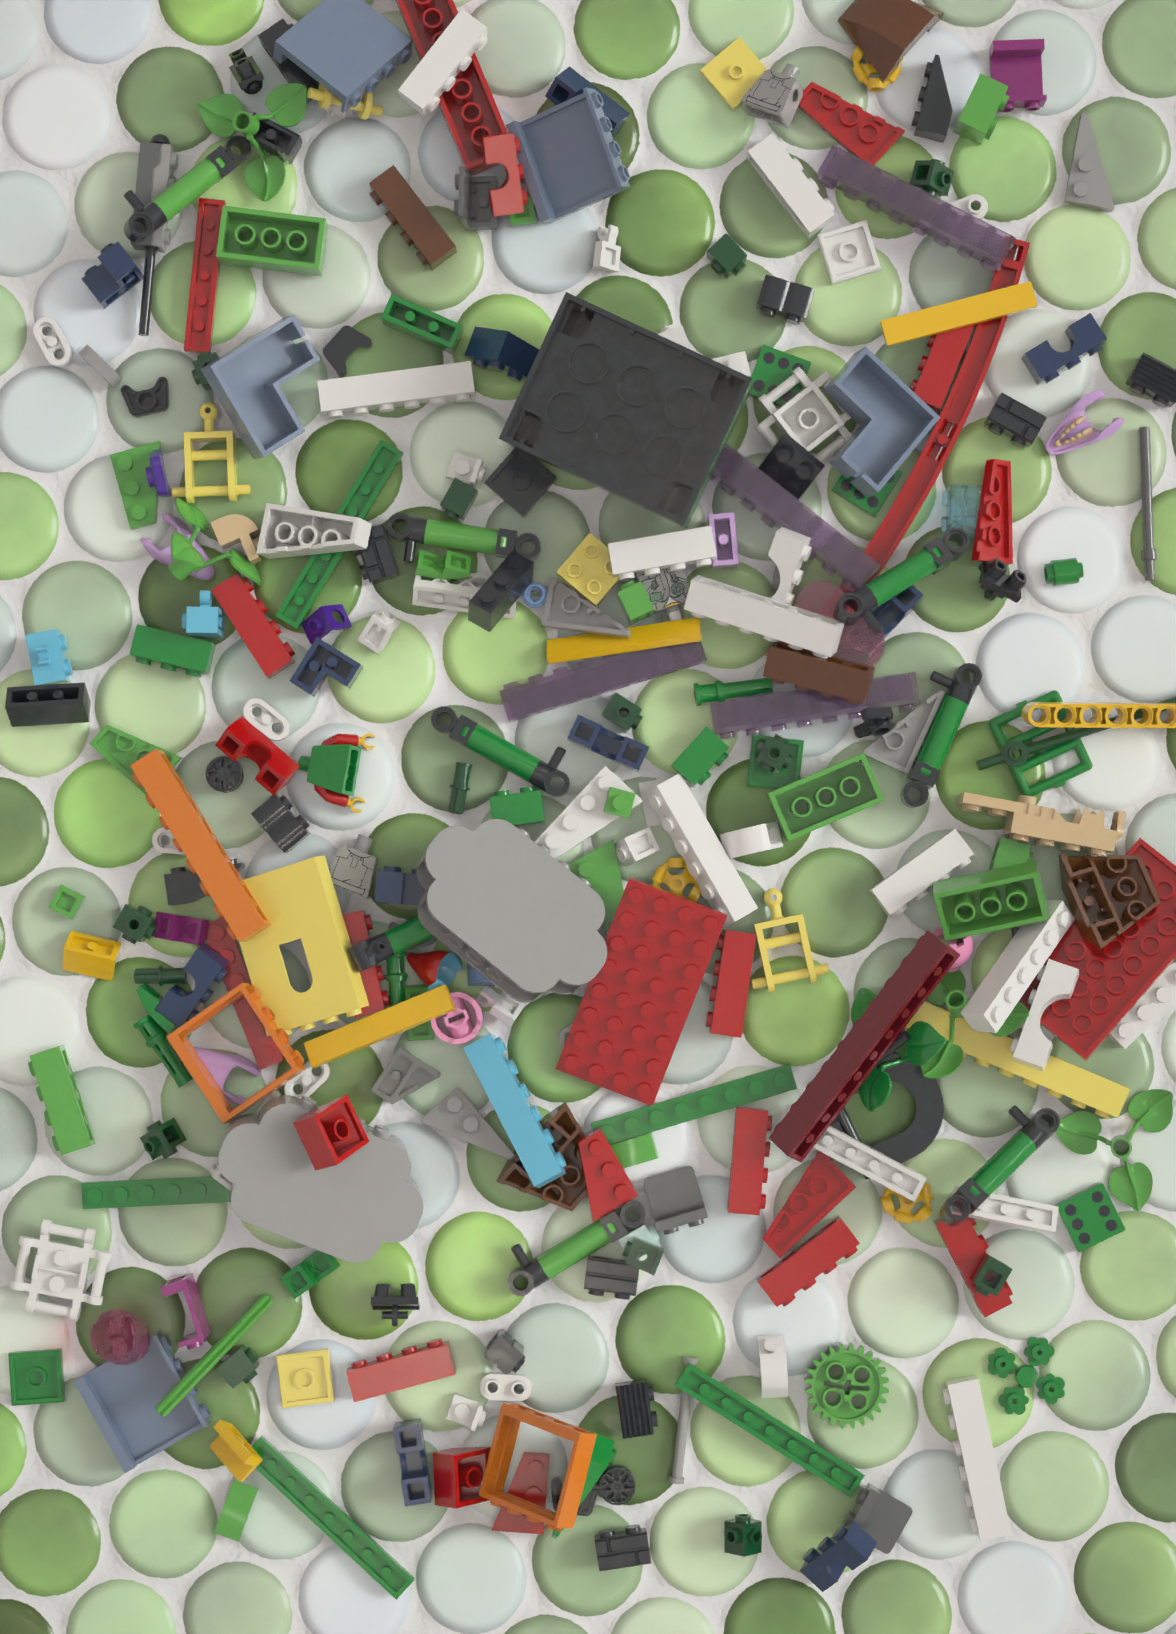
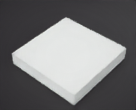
M866 220L817 234V240L831 285L881 270Z

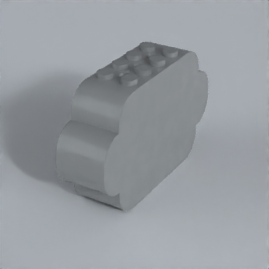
M501 819L487 820L480 824L474 832L463 826H450L439 832L420 856L416 866V875L420 885L426 891L420 898L417 909L422 926L510 998L519 1002H533L541 998L549 990L559 995L573 994L598 974L607 959L605 940L597 931L605 917V907L601 897L591 888V884L586 879L577 877L570 871V867L565 862L557 861L550 855V851L545 846L532 841L530 835L524 829L516 828L511 823Z
M280 1095L270 1099L261 1109L259 1116L246 1114L233 1119L226 1126L219 1142L218 1164L223 1176L231 1182V1205L235 1214L242 1221L352 1263H360L372 1258L380 1249L383 1241L388 1243L401 1242L409 1238L416 1230L423 1213V1200L416 1182L410 1177L411 1162L404 1144L396 1136L390 1134L389 1129L378 1124L371 1127L365 1124L364 1119L358 1117L370 1142L338 1165L315 1171L293 1122L320 1107L316 1105V1100L307 1096H302L300 1099L291 1095Z

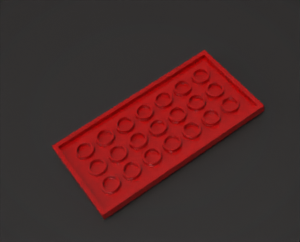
M1141 838L1125 855L1141 856L1161 903L1101 950L1097 949L1082 936L1074 919L1048 957V959L1079 969V977L1071 999H1061L1050 1004L1044 1010L1040 1024L1085 1061L1176 958V866ZM1038 973L1019 1000L1029 1011L1031 1008V1004H1028L1030 994L1033 989H1038L1041 981L1037 979Z
M629 877L605 939L607 946L606 962L598 974L588 983L555 1069L653 1106L726 921L727 914Z

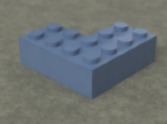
M294 314L282 318L200 369L253 459L267 456L305 432L279 385L318 362L320 358L309 339L294 343L293 340L306 335Z
M866 346L854 353L823 390L861 425L832 459L830 464L846 479L852 477L853 479L850 483L866 498L878 493L940 418Z

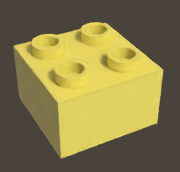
M591 533L587 535L556 572L557 577L596 607L602 603L620 581L619 577L613 578L608 547Z

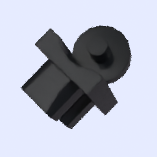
M243 48L230 53L229 57L233 65L229 69L241 90L247 94L258 93L263 86L262 80L265 78L253 57H247Z
M997 558L990 564L982 562L978 566V570L981 571L979 578L980 588L985 590V599L992 601L996 597L1001 599L1006 597L1015 603L1019 602L1022 598L1021 589L1026 584L1025 573L1015 570L1010 576L1005 574L1007 565Z
M377 1284L374 1297H371V1306L373 1310H392L382 1311V1319H392V1327H398V1319H408V1311L399 1310H420V1301L416 1294L415 1284H401V1297H391L390 1284Z

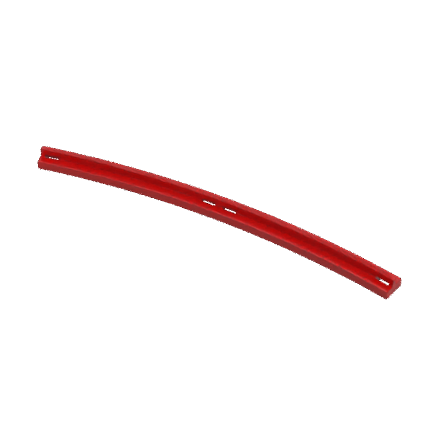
M1007 236L1004 237L988 292L1019 283L1030 245L1029 242ZM1018 248L1016 259L1014 260L1016 249ZM1008 315L977 323L958 375L939 415L940 418L936 422L916 464L876 533L846 578L821 610L820 615L835 619L834 612L832 614L831 612L836 607L839 599L844 594L852 593L878 577L926 500L957 441L984 381ZM952 424H954L953 427H952V429H951V431H950V433H949V435H948V437H947V434H948V432H949V430H950ZM941 447H943L942 450H941V452H940V454H939V456H938V458H937V460H935V458H936V456L938 455V453H939ZM843 606L847 613L854 611L850 606Z

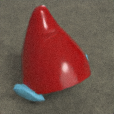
M435 950L422 954L408 953L406 957L419 979L428 986L427 992L444 984L449 987L457 971L462 970L460 957L445 950Z

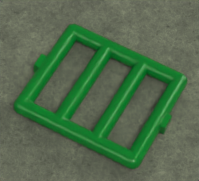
M1052 690L1029 702L1026 700L1016 704V708L990 719L988 724L1000 750L1008 742L1020 741L1026 743L1059 728L1034 727L1008 740L1001 728V725L1021 717L1022 709L1030 702H1063L1059 692ZM1061 708L1058 711L1057 719L1063 721L1066 718L1067 712L1065 708ZM1064 727L1066 732L1076 729L1075 727ZM1081 738L1041 752L1027 759L1021 766L1008 767L1021 795L1033 797L1052 787L1056 789L1065 785V781L1091 770L1093 764ZM1072 749L1075 750L1080 761L1079 764L1029 787L1023 772Z

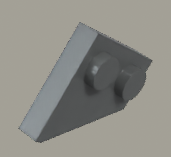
M399 1046L371 1091L389 1103L394 1104L439 1078L441 1073Z

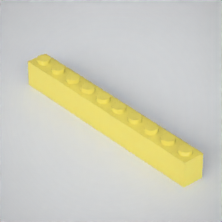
M924 1002L903 1031L908 1032L912 1024L924 1021L930 1024L948 1042L950 1012ZM963 1017L955 1018L953 1044L962 1048L963 1058H965L966 1054L976 1057L974 1062L986 1068H989L990 1064L1000 1068L999 1073L1007 1077L1013 1078L1014 1074L1024 1078L1022 1083L1036 1089L1038 1085H1042L1048 1088L1046 1093L1061 1099L1062 1095L1072 1098L1070 1103L1083 1109L1086 1108V1105L1096 1108L1094 1113L1106 1119H1109L1111 1115L1118 1118L1130 1091L1129 1088L1052 1055L1049 1056L1044 1072L1015 1062L1013 1060L1014 1053L1010 1052L1014 1039L1008 1036H994L989 1032L973 1031Z

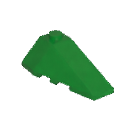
M588 1429L587 1431L593 1432L597 1436L579 1506L603 1474L607 1465H613L617 1452L616 1449H613L614 1441ZM553 1529L551 1537L556 1539L561 1532Z

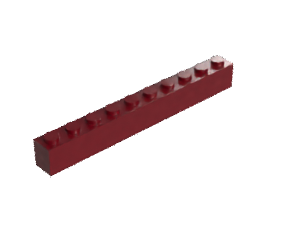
M927 930L918 939L915 947L902 960L899 968L886 981L883 989L870 1002L869 1007L860 1019L854 1023L847 1036L838 1044L831 1057L824 1062L821 1070L808 1083L799 1099L791 1105L789 1112L783 1120L775 1126L769 1139L788 1157L799 1162L804 1160L958 959L960 954L939 936Z

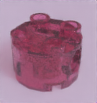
M112 1309L102 1313L98 1317L99 1320L96 1324H93L90 1342L93 1351L102 1359L117 1365H129L137 1362L147 1354L150 1333L143 1318L122 1309Z

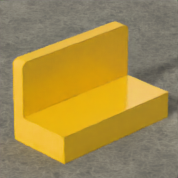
M71 931L63 948L62 969L112 981L114 978L115 962L121 950V942Z
M220 1419L213 1427L219 1436L210 1444V1448L238 1481L243 1482L263 1459L233 1424Z

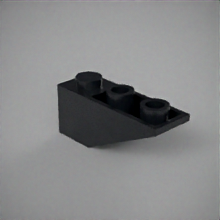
M935 54L933 62H927L924 77L928 78L926 87L921 86L917 102L922 104L920 112H914L911 126L916 127L913 136L943 143L947 136L953 110L940 57Z
M230 859L238 872L245 867L244 863H237V859ZM186 867L171 868V874H164L169 906L198 902L206 896L199 885L202 881L197 873L193 874L191 871H186Z

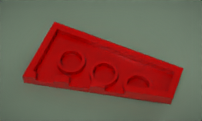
M812 81L803 90V96L798 108L868 170H871L905 132L904 129L898 126L894 127L885 122L886 120L871 115L862 110V107L854 103L853 105L841 99L839 95Z
M818 1151L762 1239L781 1258L848 1196L856 1186L826 1154Z

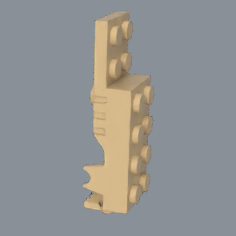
M966 792L957 795L956 805L962 806V811L977 813L981 812V810L988 811V816L1006 817L1003 835H1009V839L1021 843L1029 842L1030 839L1035 840L1034 845L1050 848V846L1054 847L1055 844L1061 845L1060 850L1076 852L1080 851V849H1085L1086 855L1101 857L1106 856L1108 852H1114L1116 841L1122 838L1124 832L1123 825L1126 814L1124 811L1114 812L1110 829H1105L1103 809L1098 814L1094 811L1090 813L1087 806L1082 814L1080 809H1077L1072 822H1067L1056 809L1037 806V798L1032 796L1019 795L1018 802Z

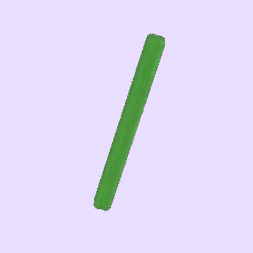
M262 1294L155 1406V1410L161 1416H167L273 1304L272 1299L266 1294Z

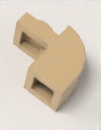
M230 514L210 522L223 549L241 542L251 563L256 564L262 561L260 555L256 554L259 540L258 538L254 540L252 538L260 534L261 531L251 519L240 514Z

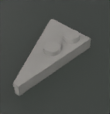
M1081 113L1064 203L1112 212L1115 205L1088 114Z
M550 577L541 624L543 627L630 638L631 631L622 624L609 617L556 578Z
M942 690L935 692L894 725L890 732L879 737L864 749L862 753L907 775L945 692Z
M458 1087L420 1119V1122L426 1126L510 1160L516 1157Z

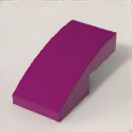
M156 912L157 920L154 925L157 926V929L152 937L195 945H203L205 943L209 920Z

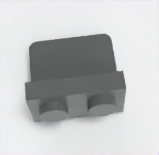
M459 167V174H455V189L459 190V198L454 201V213L458 215L459 222H462L466 230H497V216L493 217L491 215L487 189L498 187L497 177H471L466 167Z
M692 1166L681 1167L648 1177L644 1180V1187L658 1232L663 1231L664 1235L679 1231L678 1226L688 1224L689 1227L698 1226L704 1223L703 1219L708 1218Z
M868 1482L866 1488H862L855 1500L857 1504L852 1512L849 1511L842 1525L846 1527L855 1521L877 1542L875 1548L888 1554L893 1549L913 1511L907 1504Z

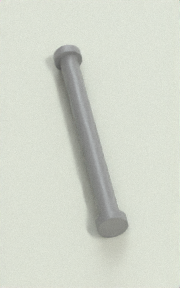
M683 1356L684 1368L688 1362L695 1366L698 1363V1358ZM682 1390L672 1476H669V1482L673 1484H684L685 1480L682 1475L691 1396Z

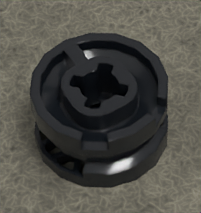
M227 756L216 757L210 761L206 768V780L210 787L216 791L223 793L233 792L243 783L244 773L242 766L238 761L234 762Z
M623 1465L609 1466L600 1477V1494L611 1505L626 1504L635 1493L634 1475Z

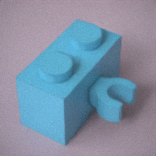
M200 590V607L187 606L186 613L182 614V628L186 629V633L193 638H224L225 613L219 607H212L213 593L211 591Z
M53 629L25 635L35 686L70 682L69 675H72L73 671L70 660H66L64 650L68 649L65 634L61 635L59 630Z

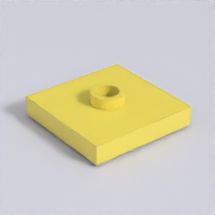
M739 37L700 69V73L732 110H735L742 104L741 99L767 69Z
M329 1348L276 1355L282 1408L335 1401Z

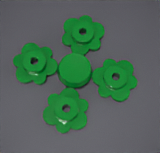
M1031 1337L1027 1341L1028 1347L1024 1349V1354L1028 1357L1030 1365H1021L1018 1369L1014 1363L1015 1355L1008 1353L1005 1348H998L995 1354L989 1355V1373L992 1375L998 1374L1000 1378H1006L1007 1374L1015 1373V1380L1019 1385L1013 1388L1006 1387L1004 1394L998 1399L1000 1406L1005 1407L1004 1410L1007 1414L1014 1412L1017 1415H1021L1025 1412V1405L1028 1404L1029 1398L1024 1395L1025 1391L1023 1388H1030L1035 1384L1039 1389L1037 1392L1038 1397L1045 1399L1048 1404H1055L1058 1398L1064 1397L1065 1392L1063 1388L1065 1381L1061 1377H1055L1049 1373L1045 1378L1038 1379V1372L1033 1367L1038 1366L1040 1363L1047 1365L1049 1358L1054 1355V1348L1048 1345L1046 1338L1038 1340L1036 1337Z

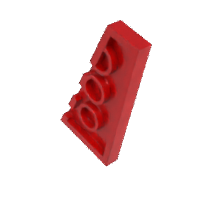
M990 459L986 460L971 561L991 563L997 558L1008 565L1013 564L1011 461Z

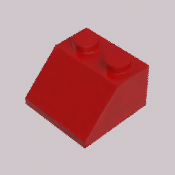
M347 1094L308 1112L293 1122L315 1171L338 1165L370 1142Z
M490 1446L450 1448L432 1452L435 1505L457 1509L490 1501L479 1496L491 1449Z

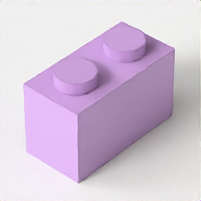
M734 512L708 514L707 524L712 527L717 556L716 560H711V569L737 568L739 560Z

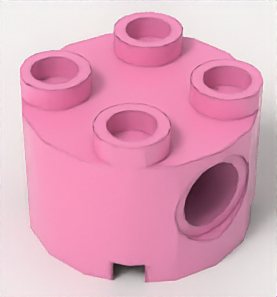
M451 992L456 1010L432 1019L431 1026L436 1035L445 1042L452 1044L466 1043L474 1038L482 1028L484 1019L482 1007L469 993Z

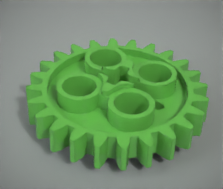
M839 1342L838 1350H834L829 1345L828 1354L821 1350L819 1351L822 1357L820 1361L812 1358L813 1363L816 1365L815 1368L807 1367V1371L812 1375V1377L804 1378L806 1383L811 1384L810 1387L804 1389L805 1393L812 1394L807 1399L808 1404L816 1403L812 1410L814 1413L822 1411L820 1415L822 1421L828 1416L830 1417V1426L839 1421L840 1428L843 1429L845 1423L849 1422L851 1428L854 1429L855 1421L857 1420L864 1426V1417L867 1416L873 1421L874 1417L871 1412L874 1410L881 1413L878 1403L887 1402L881 1396L882 1394L889 1393V1389L882 1386V1384L889 1382L888 1377H881L886 1372V1368H877L881 1360L879 1357L871 1360L873 1356L871 1350L863 1354V1345H860L857 1350H854L852 1342L849 1343L847 1349H844L841 1342ZM832 1365H840L842 1372L839 1376L832 1377L828 1374V1370ZM859 1368H866L868 1370L867 1377L863 1380L854 1378L855 1371ZM849 1379L851 1385H867L870 1388L869 1390H862L860 1388L848 1387L847 1391H844L841 1385H824L823 1382L827 1380L845 1384L846 1380ZM829 1391H837L839 1397L837 1401L829 1403L825 1400L826 1394ZM856 1394L865 1396L864 1403L860 1406L851 1404L852 1397Z

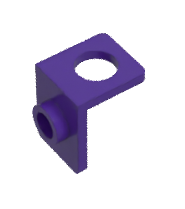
M342 604L321 606L302 623V627L311 645L317 637L322 639L332 630L349 629L352 626ZM332 611L337 612L341 616L342 623L337 622L333 618Z

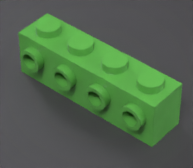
M57 1046L30 1055L31 1061L28 1062L29 1070L33 1077L36 1076L39 1084L36 1087L39 1100L44 1101L47 1111H44V1117L47 1125L53 1128L55 1136H52V1142L55 1150H60L61 1155L96 1144L65 1046Z

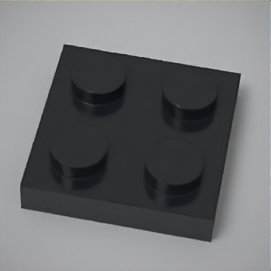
M785 433L756 472L796 504L825 465Z
M514 448L484 483L524 518L553 485L557 477L533 456Z

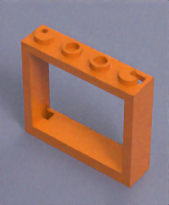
M241 983L166 1036L223 1124L230 1123L233 1119L248 1111L306 1070L303 1065L304 1059L296 1049H292L288 1043L290 1041L288 1034L283 1028H278L274 1022L276 1017L273 1011L268 1006L265 1007L259 999L261 998L259 990L249 983ZM244 996L291 1066V1069L236 1108H233L187 1036Z
M502 1403L479 1496L490 1500V1505L508 1507L507 1512L511 1514L527 1515L526 1520L530 1522L546 1523L547 1529H554L559 1532L562 1531V1528L573 1529L597 1434L520 1404ZM521 1422L574 1442L556 1513L503 1491Z

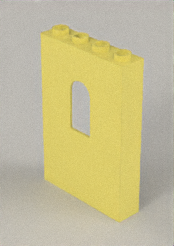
M325 855L309 858L244 879L243 881L271 926L248 941H239L251 983L259 990L261 994L259 999L265 1007L268 1006L273 1011L276 1017L274 1022L278 1028H283L288 1035L293 1034V1028L300 1027V1031L316 1027L314 1022L322 1020L323 1024L338 1021L337 1015L346 1013L347 1018L361 1014V1008L369 1006L360 972L358 973L348 951V948L352 947ZM301 939L313 979L308 991L298 992L292 988L279 945ZM265 1028V1031H266L267 1036H270V1034L268 1033V1031H267L266 1028Z

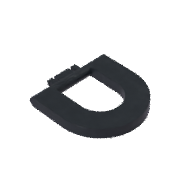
M892 1053L877 1067L879 1068L882 1064L900 1059L901 1056ZM909 1061L908 1063H901L886 1068L884 1072L889 1074L891 1081L903 1084L911 1092L915 1102L913 1119L904 1130L869 1146L899 1163L917 1156L933 1142L941 1127L944 1113L943 1097L936 1079L924 1077L921 1066L912 1065ZM844 1106L837 1115L836 1121L831 1123L830 1126L862 1142Z

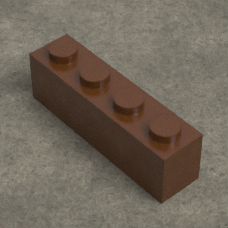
M394 165L369 183L371 189L370 197L377 206L382 204L387 210L385 213L386 218L392 226L397 224L403 231L400 233V236L408 246L413 244L418 251L415 255L424 267L429 265L433 271L457 253L455 244Z
M774 642L769 646L763 676L770 678L771 682L776 684H785V682L794 684L796 689L803 691L813 689L820 691V695L829 698L835 696L843 697L846 702L851 704L864 703L868 698L875 667L834 656L820 658L813 655V651L807 649L795 650L788 647V644Z

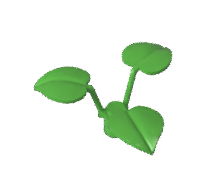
M289 83L273 89L265 100L267 109L272 113L265 115L257 113L253 116L243 111L240 100L232 94H219L198 102L201 117L213 134L221 138L232 137L237 130L246 135L247 139L250 140L261 155V159L255 158L248 163L245 168L244 178L248 188L262 201H269L278 194L284 184L286 170L283 161L279 157L270 156L266 158V154L253 135L259 130V120L275 117L276 122L283 127H292L300 123L307 110L308 90L305 85Z
M175 498L174 504L177 512L185 521L193 525L194 531L189 539L178 532L172 534L170 546L171 559L174 560L168 565L170 572L177 579L183 581L192 571L198 573L201 569L222 559H229L231 565L236 570L253 580L259 587L261 580L257 568L249 561L248 556L237 549L232 548L230 553L226 552L206 562L204 561L203 556L193 547L192 543L200 528L204 531L209 529L208 520L195 505L188 504L186 500L181 498Z
M959 970L947 972L927 998L935 1006L947 1005L950 1012V1032L948 1042L945 1043L939 1053L928 1063L921 1066L922 1074L926 1078L937 1079L946 1077L954 1073L963 1061L964 1053L962 1048L953 1044L955 1018L963 1017L961 1011L968 1003L964 994L966 979ZM1018 1001L998 1032L990 1034L999 1037L1012 1034L1028 1018L1029 1010Z
M1150 1089L1134 1096L1129 1103L1128 1113L1137 1121L1127 1136L1117 1135L1112 1140L1099 1136L1102 1128L1100 1120L1092 1112L1084 1110L1073 1112L1061 1119L1056 1134L1068 1149L1077 1154L1086 1155L1093 1153L1097 1148V1140L1109 1145L1112 1154L1117 1158H1122L1125 1167H1118L1113 1170L1109 1178V1188L1119 1201L1136 1211H1140L1150 1197L1153 1179L1149 1168L1144 1163L1136 1162L1129 1165L1127 1156L1132 1151L1130 1140L1140 1124L1144 1130L1151 1133L1160 1132L1170 1124L1173 1115V1094L1163 1089Z

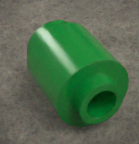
M1076 558L1052 560L1049 564H1044V576L1047 585L1077 584L1084 575L1082 562H1078Z

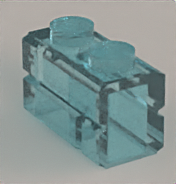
M950 484L947 487V491H943L942 506H946V517H941V532L946 534L949 529L960 528L968 534L970 541H974L981 486Z

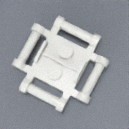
M797 367L792 371L793 375L767 395L763 394L758 398L759 403L770 416L754 428L758 434L762 433L773 448L779 439L769 426L775 422L783 434L787 433L807 451H811L833 432L837 431L839 437L815 455L819 461L824 462L852 437L844 426L851 416L836 403L842 411V414L839 416L818 387L822 385L825 389L831 382V376L827 371L811 382L803 370ZM798 383L804 387V389L777 409L773 403Z
M44 1219L41 1226L40 1239L29 1236L19 1237L18 1244L20 1245L14 1280H11L10 1289L29 1292L26 1312L35 1313L37 1311L69 1317L71 1321L78 1322L82 1302L102 1305L103 1296H101L105 1272L107 1262L111 1260L112 1253L94 1249L96 1229L87 1228L85 1230L53 1224L51 1220ZM50 1234L84 1240V1245L50 1239ZM36 1247L38 1251L31 1277L32 1282H27L24 1279L30 1248ZM92 1258L97 1259L90 1294L86 1293ZM39 1294L71 1299L73 1304L72 1307L41 1302L38 1301Z

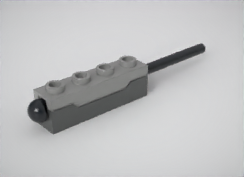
M163 134L153 136L150 143L140 142L135 195L144 206L176 182L172 177L173 169L178 167V153H175L168 137ZM140 222L133 223V227L137 232L144 233L143 224ZM168 222L146 240L140 243L131 241V245L135 250L146 251L138 334L140 336H149L155 257L157 252H165L166 245H170L171 230L168 229Z

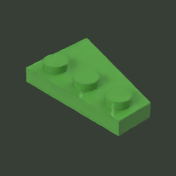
M160 441L110 455L131 530L157 523L158 494L156 487H149L146 467L151 466V452L161 449Z
M107 724L89 743L145 795H147L144 787H139L131 775L134 771L130 765L154 749L162 750L173 768L182 759L178 755Z
M614 840L569 864L573 874L586 879L591 884V888L601 897L605 907V917L602 925L606 932L610 929L624 893Z

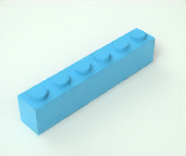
M489 1033L464 1047L463 1049L534 1187L540 1188L566 1174L563 1167L567 1164L560 1152L556 1153L551 1145L555 1142L548 1128L543 1129L540 1120L543 1119L536 1105L531 1106L528 1097L531 1096L524 1082L519 1083L516 1077L519 1071L512 1059L507 1060L504 1054L507 1048L501 1037L496 1038L495 1035Z

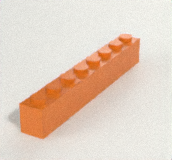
M154 749L130 765L134 771L131 774L134 781L139 787L143 786L147 792V795H145L147 802L153 809L157 808L161 816L158 818L160 823L166 830L170 829L175 837L172 839L173 844L179 852L183 851L188 860L185 862L189 870L193 874L197 873L202 881L199 883L202 891L207 896L210 895L215 902L213 905L215 912L220 918L224 917L229 926L226 929L234 940L238 939L240 942H246L271 926L162 750Z

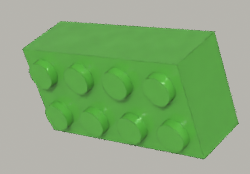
M223 206L216 257L220 264L322 276L328 224L325 218Z
M865 753L851 757L766 793L785 841L800 837L884 801Z
M1036 860L933 882V896L945 941L1049 920L1048 907Z

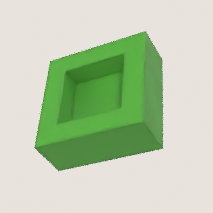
M531 196L527 197L528 205L524 206L523 213L510 214L511 227L536 224L535 208Z
M609 787L603 812L629 819L636 793Z
M60 885L48 908L70 919H74L85 896L64 885Z

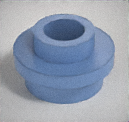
M531 582L522 593L524 603L531 608H539L546 603L547 589L541 583ZM532 591L540 593V597L537 600L530 598Z

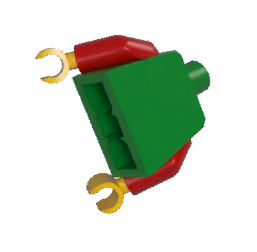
M339 733L323 740L321 745L313 746L311 757L301 756L298 761V765H300L299 770L308 772L307 782L314 784V790L326 802L344 808L350 806L353 812L360 813L362 812L361 810L353 808V803L357 800L364 803L365 801L360 797L350 799L349 796H354L362 748L372 750L375 747L365 745L364 739L375 738V736L370 733L365 734L363 737H358L355 734Z

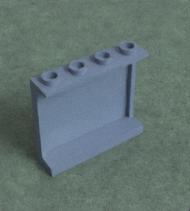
M323 0L275 41L273 58L280 64L289 58L342 100L341 112L345 113L349 108H355L365 94L368 92L372 93L381 80L384 78L388 79L394 73L397 66L401 63L405 64L410 59L413 39L363 0Z
M585 87L583 88L584 93L522 122L513 121L506 125L508 132L514 133V137L519 138L521 152L516 153L519 164L522 163L524 178L541 223L551 224L630 188L628 182L630 180L629 172L626 166L622 165L620 159L621 149L618 143L613 140L611 134L612 124L609 118L604 115L602 109L604 105L603 99L595 89Z
M160 1331L74 1381L124 1473L129 1472L138 1464L197 1430L207 1427L211 1422L209 1419L211 1413L205 1403L201 1404L196 1396L198 1394L196 1386L191 1389L167 1416L163 1417L155 1410V1406L185 1376L183 1372L186 1371L180 1358L175 1359L171 1352L173 1346L167 1335L162 1336Z

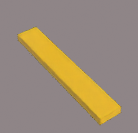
M1028 281L880 321L886 347L1030 310L1038 305L1032 283Z
M694 617L628 627L627 629L631 631L630 638L589 633L547 640L548 664L702 641L700 618Z
M444 984L304 1043L311 1067L316 1068L456 1009L448 986Z

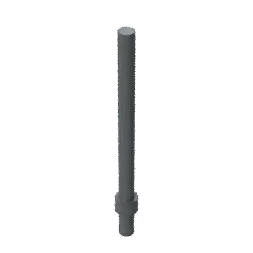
M1144 426L1139 428L1144 549L1141 550V561H1144L1145 581H1155L1157 549H1154L1150 427Z

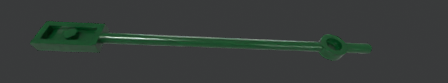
M1176 697L1157 703H1176ZM1138 709L1134 713V719H1141L1143 711ZM1117 716L1109 718L1110 722L1114 721ZM1077 728L1027 745L1020 741H1011L1003 746L1001 753L978 760L976 764L979 771L1002 763L1010 767H1018L1027 761L1030 754L1110 728ZM1013 749L1019 750L1020 756L1018 758L1012 756Z

